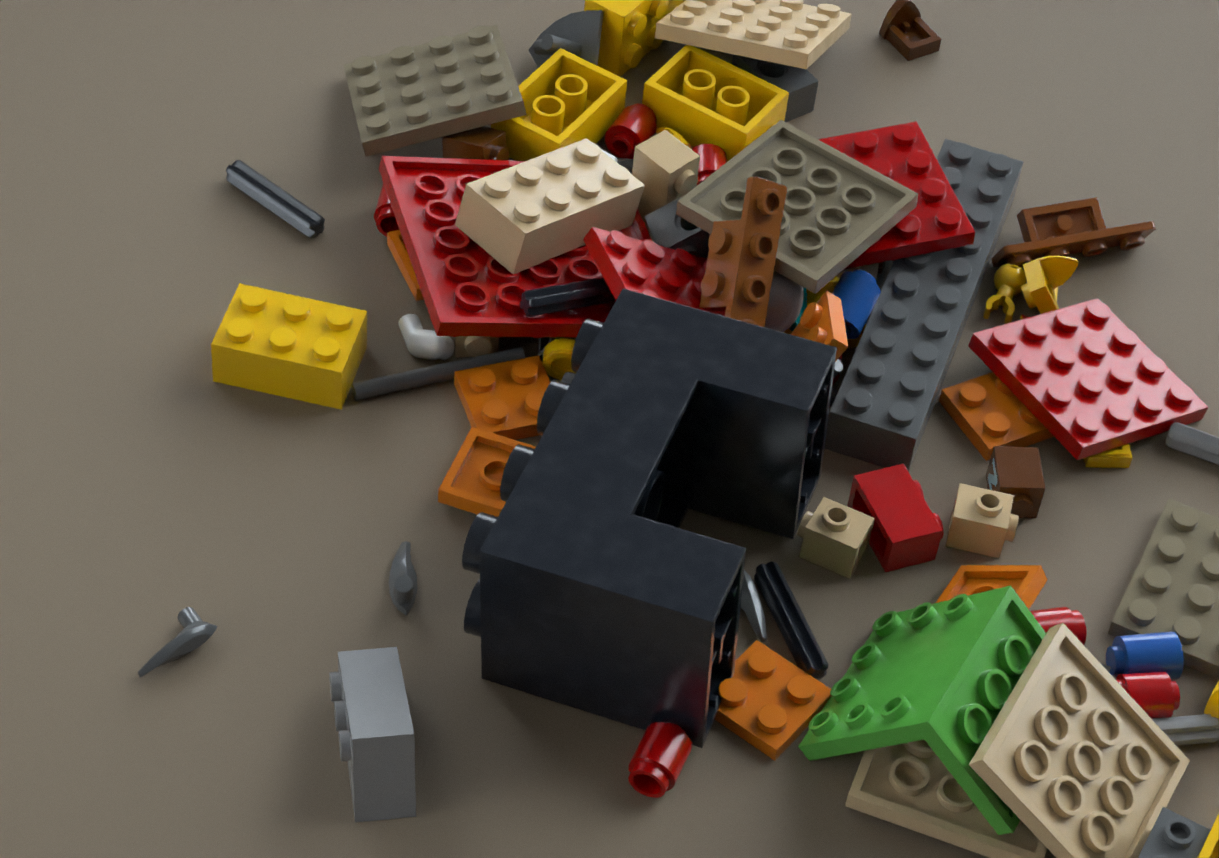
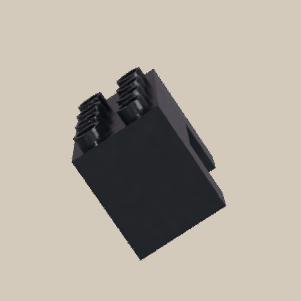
M624 288L605 322L587 318L578 332L573 348L571 368L576 373L571 384L557 380L551 381L542 398L537 417V433L542 435L538 445L533 449L518 444L512 450L507 460L500 487L501 499L506 501L498 517L480 512L471 524L466 537L462 555V566L465 570L480 574V579L475 584L468 600L464 616V631L481 637L482 679L646 730L650 724L655 722L673 723L685 731L693 746L703 748L722 702V698L719 695V686L722 681L732 678L734 675L746 548L680 529V526L688 509H692L794 539L822 473L837 347Z

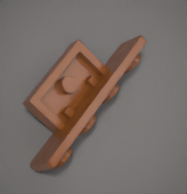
M757 176L749 177L741 220L713 222L712 233L708 241L709 252L705 276L701 283L702 295L699 308L710 311H726L725 317L765 327L787 193L785 185Z
M1097 197L1022 209L1017 214V219L1024 243L1004 246L991 258L993 267L1009 263L1023 268V264L1046 256L1070 257V254L1083 252L1084 257L1101 254L1107 251L1109 247L1120 246L1121 250H1131L1142 246L1145 243L1144 239L1156 228L1154 221L1106 229Z

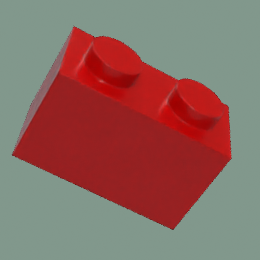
M904 463L854 475L847 506L875 518L869 545L885 573L935 560L940 540L944 535L943 524L938 514L932 513L924 499L920 483L912 479Z

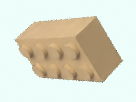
M586 138L467 183L455 225L512 274H516L585 245L583 238L592 227L611 232L612 230L619 231L631 226L645 185L634 177L628 169L619 165L604 153L598 145Z

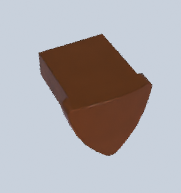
M896 0L885 16L879 31L882 38L887 39L907 61L939 51L942 40L921 19L919 9L911 0Z

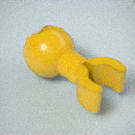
M1007 263L1000 266L994 274V285L998 291L996 295L991 296L986 301L983 314L984 319H989L990 313L1002 305L1003 312L1006 314L1004 324L1012 322L1015 305L1012 301L1013 296L1022 292L1021 285L1027 283L1022 267Z

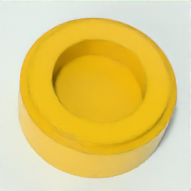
M561 338L553 340L545 346L542 366H544L549 376L562 380L566 372H573L571 359L576 340Z

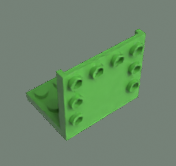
M1011 585L968 596L960 594L951 600L931 604L926 602L916 608L905 611H889L884 613L874 622L872 626L873 631L865 644L853 654L852 664L843 678L832 687L830 691L832 696L821 712L812 718L808 726L809 731L798 747L808 760L811 761L925 740L998 835L1014 833L1020 819L969 766V763L1046 635V632Z

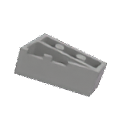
M397 647L338 652V672H329L331 701L334 702L336 731H339L341 762H348L355 822L416 817L415 737Z

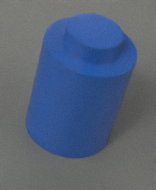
M863 270L842 273L832 292L833 295L841 299L847 339L859 337L881 294V290L876 284V279Z
M1173 631L1116 636L1112 646H1109L1106 650V665L1111 667L1109 673L1116 677L1119 674L1166 672L1172 680L1180 678L1183 671L1182 645L1178 635Z

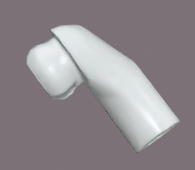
M406 314L400 318L398 325L410 354L417 358L432 360L438 358L445 360L452 356L455 345L451 337L437 336L434 330L423 329L419 317L415 314Z

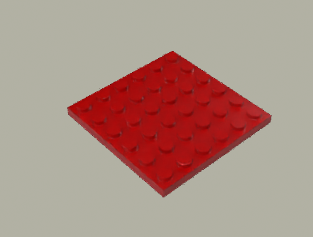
M403 156L381 157L379 172L437 336L576 338L583 322L587 318L605 322L615 302L528 317L525 315L524 310L520 309L519 305L524 291L603 277L587 246L583 245L521 272L512 274L455 225L467 183L525 161ZM637 208L632 225L619 230V232L631 238L652 241Z

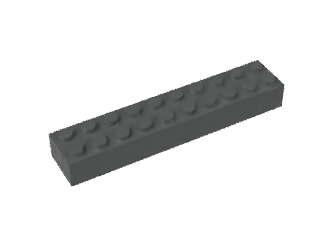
M948 139L944 140L937 160L975 230L974 244L895 259L893 261L881 294L874 306L830 410L824 448L884 468L904 463L908 472L1014 200L1024 162L1003 154H996Z

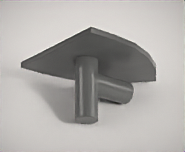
M587 10L570 13L555 21L544 30L528 50L537 67L539 68L560 48L598 66L604 11Z

